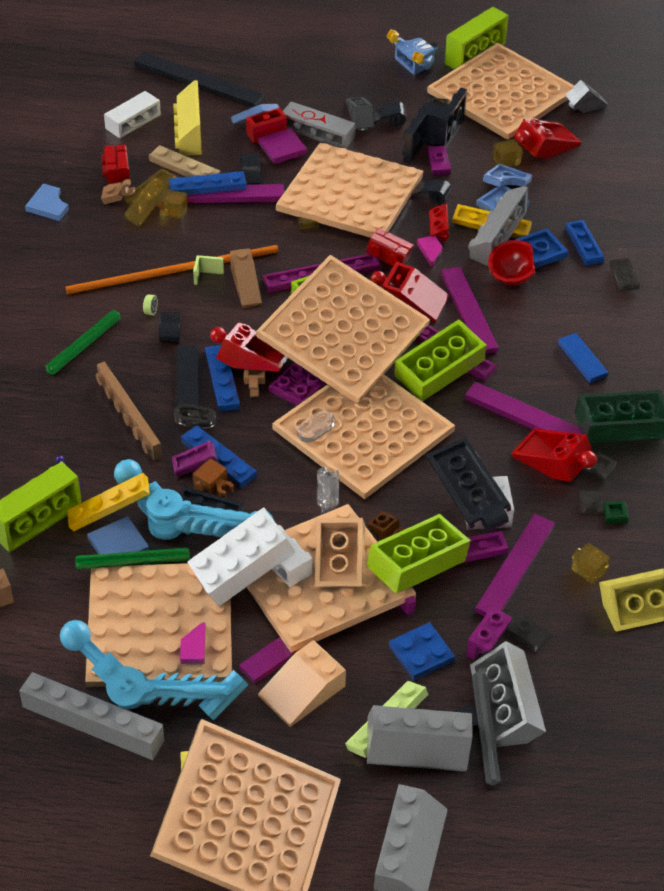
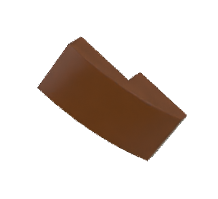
M384 511L367 523L368 527L382 540L405 530V528L400 526L398 518Z

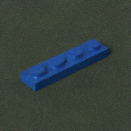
M244 171L169 179L171 197L247 189Z
M222 345L205 347V355L219 412L240 409L231 366L216 359Z
M195 426L181 436V442L189 449L211 440L217 457L215 462L227 468V478L238 487L243 488L257 477L255 469L200 427Z

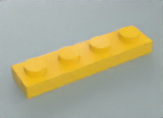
M458 204L452 218V223L479 229L481 225L486 223L490 211ZM522 219L510 237L518 239L529 235L532 221Z
M141 473L68 509L69 528L76 531L149 495L148 477Z

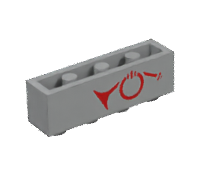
M290 102L283 110L287 117V129L291 128L300 135L345 149L355 138L356 123L294 102Z

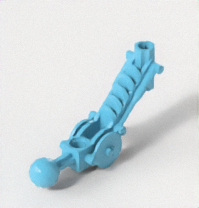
M122 460L115 467L114 477L117 483L121 484L141 474L142 470L140 465L134 460ZM156 481L149 484L150 494L137 500L138 507L148 517L150 533L162 540L176 538L182 532L187 535L197 533L223 537L258 512L254 511L248 514L247 512H237L235 510L191 505L190 501H183L180 494L176 491L162 489Z
M72 620L64 624L60 631L62 645L71 651L80 650L95 665L92 671L106 684L107 694L118 707L126 710L135 709L142 704L149 705L158 698H162L158 705H163L173 698L174 700L170 706H175L183 699H187L183 706H188L197 699L203 700L199 707L214 721L248 686L245 680L234 670L222 682H213L217 675H213L203 682L201 680L205 675L202 674L192 681H188L192 674H187L182 679L176 680L179 673H175L167 680H163L167 673H162L155 679H147L143 672L138 671L134 667L123 666L110 652L105 655L90 640L91 632L86 623Z

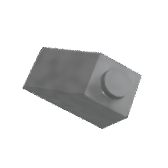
M582 80L565 95L570 101L568 104L575 111L579 109L581 112L586 113L608 106L605 100Z

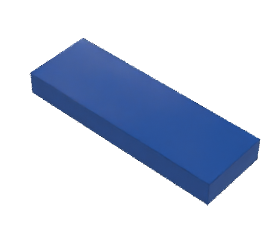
M584 220L566 223L565 229L584 264L603 263L605 257Z
M577 333L558 339V345L590 384L608 377V371Z

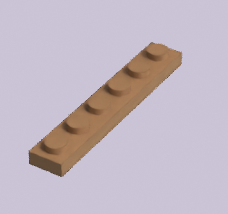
M105 361L97 364L98 373L96 374L98 384L104 386L107 397L109 399L112 398L117 412L123 414V419L127 426H131L136 440L140 439L144 452L150 454L154 461L162 458L160 441Z

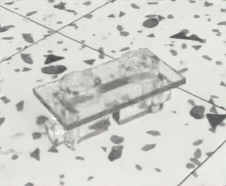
M322 467L317 471V484L319 486L317 487L316 502L321 507V513L324 514L339 504V470L331 473L327 468Z

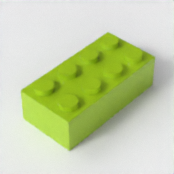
M491 7L449 33L446 37L445 65L455 70L496 43L504 46L506 44L509 15L495 7Z
M457 320L395 361V377L423 402L485 360L486 344L465 324Z
M62 461L0 500V544L9 553L66 517L68 509L82 503L78 476Z
M438 514L370 545L366 566L390 589L398 594L464 562L470 540L441 514Z

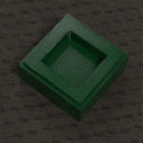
M625 501L603 502L602 510L606 524L628 523L629 516Z

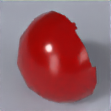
M510 240L495 247L488 260L490 272L495 279L507 286H519L533 278L535 266L532 245L522 240Z

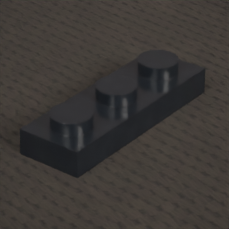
M182 486L179 492L182 500L190 501L191 505L222 508L237 512L245 511V504L185 486Z

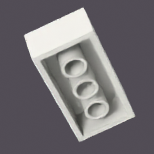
M263 507L189 560L188 564L209 596L220 606L296 551Z

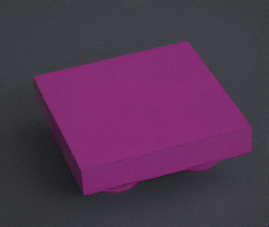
M291 128L258 138V144L273 164L307 154V148Z
M293 362L269 386V391L298 406L325 387L327 383Z

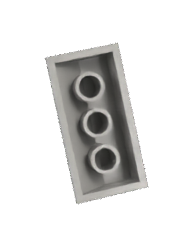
M522 186L508 190L503 197L498 199L494 211L489 212L486 223L480 226L476 238L472 239L469 243L468 249L470 250L471 259L488 266L489 255L493 249L499 244L508 241L527 212L528 187Z
M505 641L470 664L472 675L482 672L487 676L496 747L527 744L546 732L524 650Z
M373 705L368 714L367 764L453 771L467 770L472 743V713Z
M401 784L398 785L375 872L374 890L428 891L447 815V808L425 790Z

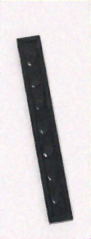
M143 52L134 60V66L187 85L198 80V89L251 108L258 106L264 100V94L146 52Z

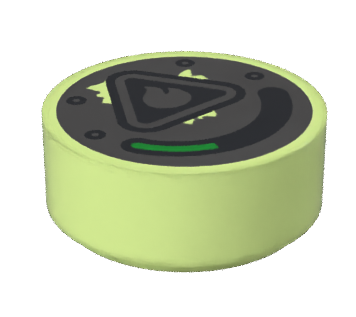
M148 294L145 297L143 311L146 315H154L156 313L158 305L156 295Z

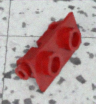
M443 204L429 210L431 237L436 235L440 241L444 242L449 238L447 231L449 230L447 204Z

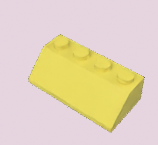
M195 80L177 95V103L173 104L175 149H179V154L184 156L202 155L198 80Z
M664 568L599 582L603 606L615 631L664 621Z

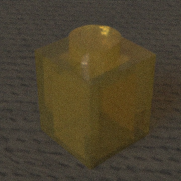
M514 139L495 143L492 159L496 164L508 167L520 165L521 156L523 155L522 147Z
M165 189L162 196H159L157 200L160 216L182 220L188 209L187 193Z
M588 542L583 548H578L572 556V570L591 584H594L607 573L610 557Z

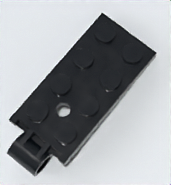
M467 437L427 454L428 462L471 529L480 520L487 532L509 522L506 511L511 510V505ZM481 496L482 500H475L474 498Z

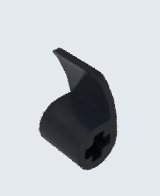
M394 102L374 110V124L387 117H390L391 123L395 126L405 124V104Z
M259 152L241 153L240 165L241 170L244 171L246 185L261 184Z
M443 179L427 180L418 183L411 195L413 197L421 193H428L433 203L442 204L451 191V185Z
M180 312L160 313L159 342H180Z

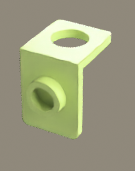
M197 255L193 270L194 285L198 284L200 272L223 274V258Z

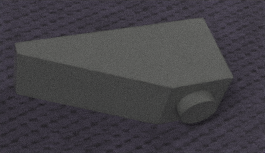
M364 97L346 99L351 120L356 123V128L359 131L369 130V127H374L373 105Z

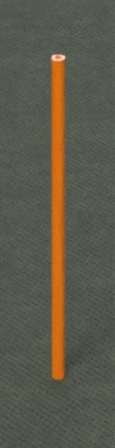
M273 245L250 250L252 258L278 253V246ZM230 254L217 256L222 257L224 263L231 262ZM195 261L66 286L67 294L192 270L194 269Z

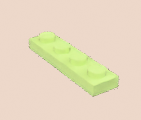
M407 681L383 706L415 709L427 697V689ZM368 721L345 743L348 751L365 758L367 757Z

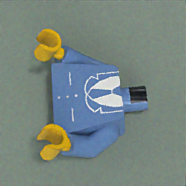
M390 29L386 37L391 43L396 45L395 59L414 75L424 69L429 70L434 64L435 53L439 51L437 43L428 44L422 38L403 40L398 37V32Z

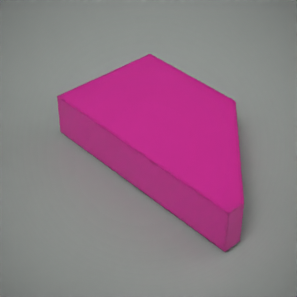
M436 236L417 239V246L430 267H433L436 259L442 253V245Z
M205 622L200 623L181 639L180 664H205Z

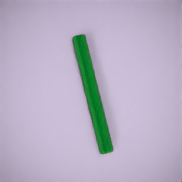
M115 310L109 312L45 366L46 371L51 375L57 373L120 320V313Z
M189 548L81 555L76 556L75 566L76 569L181 562L189 560L190 551Z

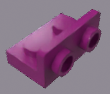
M491 607L468 639L466 656L475 660L479 653L490 652L511 623L512 617Z

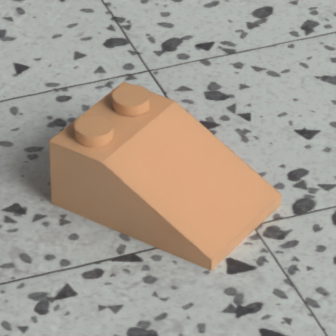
M316 518L315 587H362L365 554V523L363 518Z
M313 640L297 651L258 693V696L291 727L345 687L346 670Z

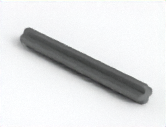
M477 672L472 675L485 781L487 784L495 786L500 783L501 779L487 676L485 673Z

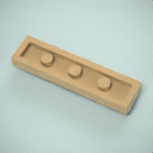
M160 145L149 154V161L186 177L221 174L220 170Z

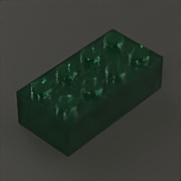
M661 390L579 394L574 413L581 434L587 435L590 443L664 439V396Z

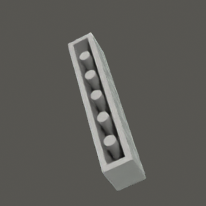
M32 672L19 690L23 708L153 760L164 743L163 724Z

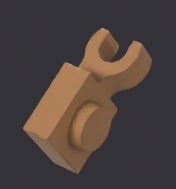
M130 179L124 180L122 184L121 182L109 184L103 187L101 200L104 204L120 201L122 196L133 195L135 187L128 188L131 185Z
M244 369V384H249L250 397H259V384H265L266 371Z

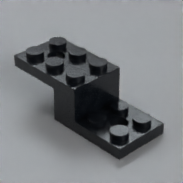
M460 87L458 92L454 93L450 104H447L446 107L426 102L423 108L419 109L416 118L412 119L410 127L406 128L403 133L405 144L402 154H404L405 163H412L424 143L432 146L448 145L465 119L467 89Z

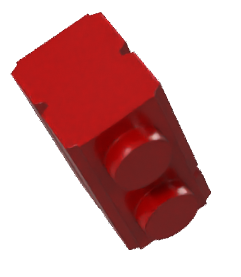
M276 108L246 117L247 136L253 143H258L259 137L286 130V115L281 108Z
M114 145L105 146L104 154H101L102 165H105L102 166L103 177H107L109 184L122 183L124 180L130 179L126 145H116V147Z
M378 228L369 240L366 253L394 266L396 261L402 264L408 261L414 245Z

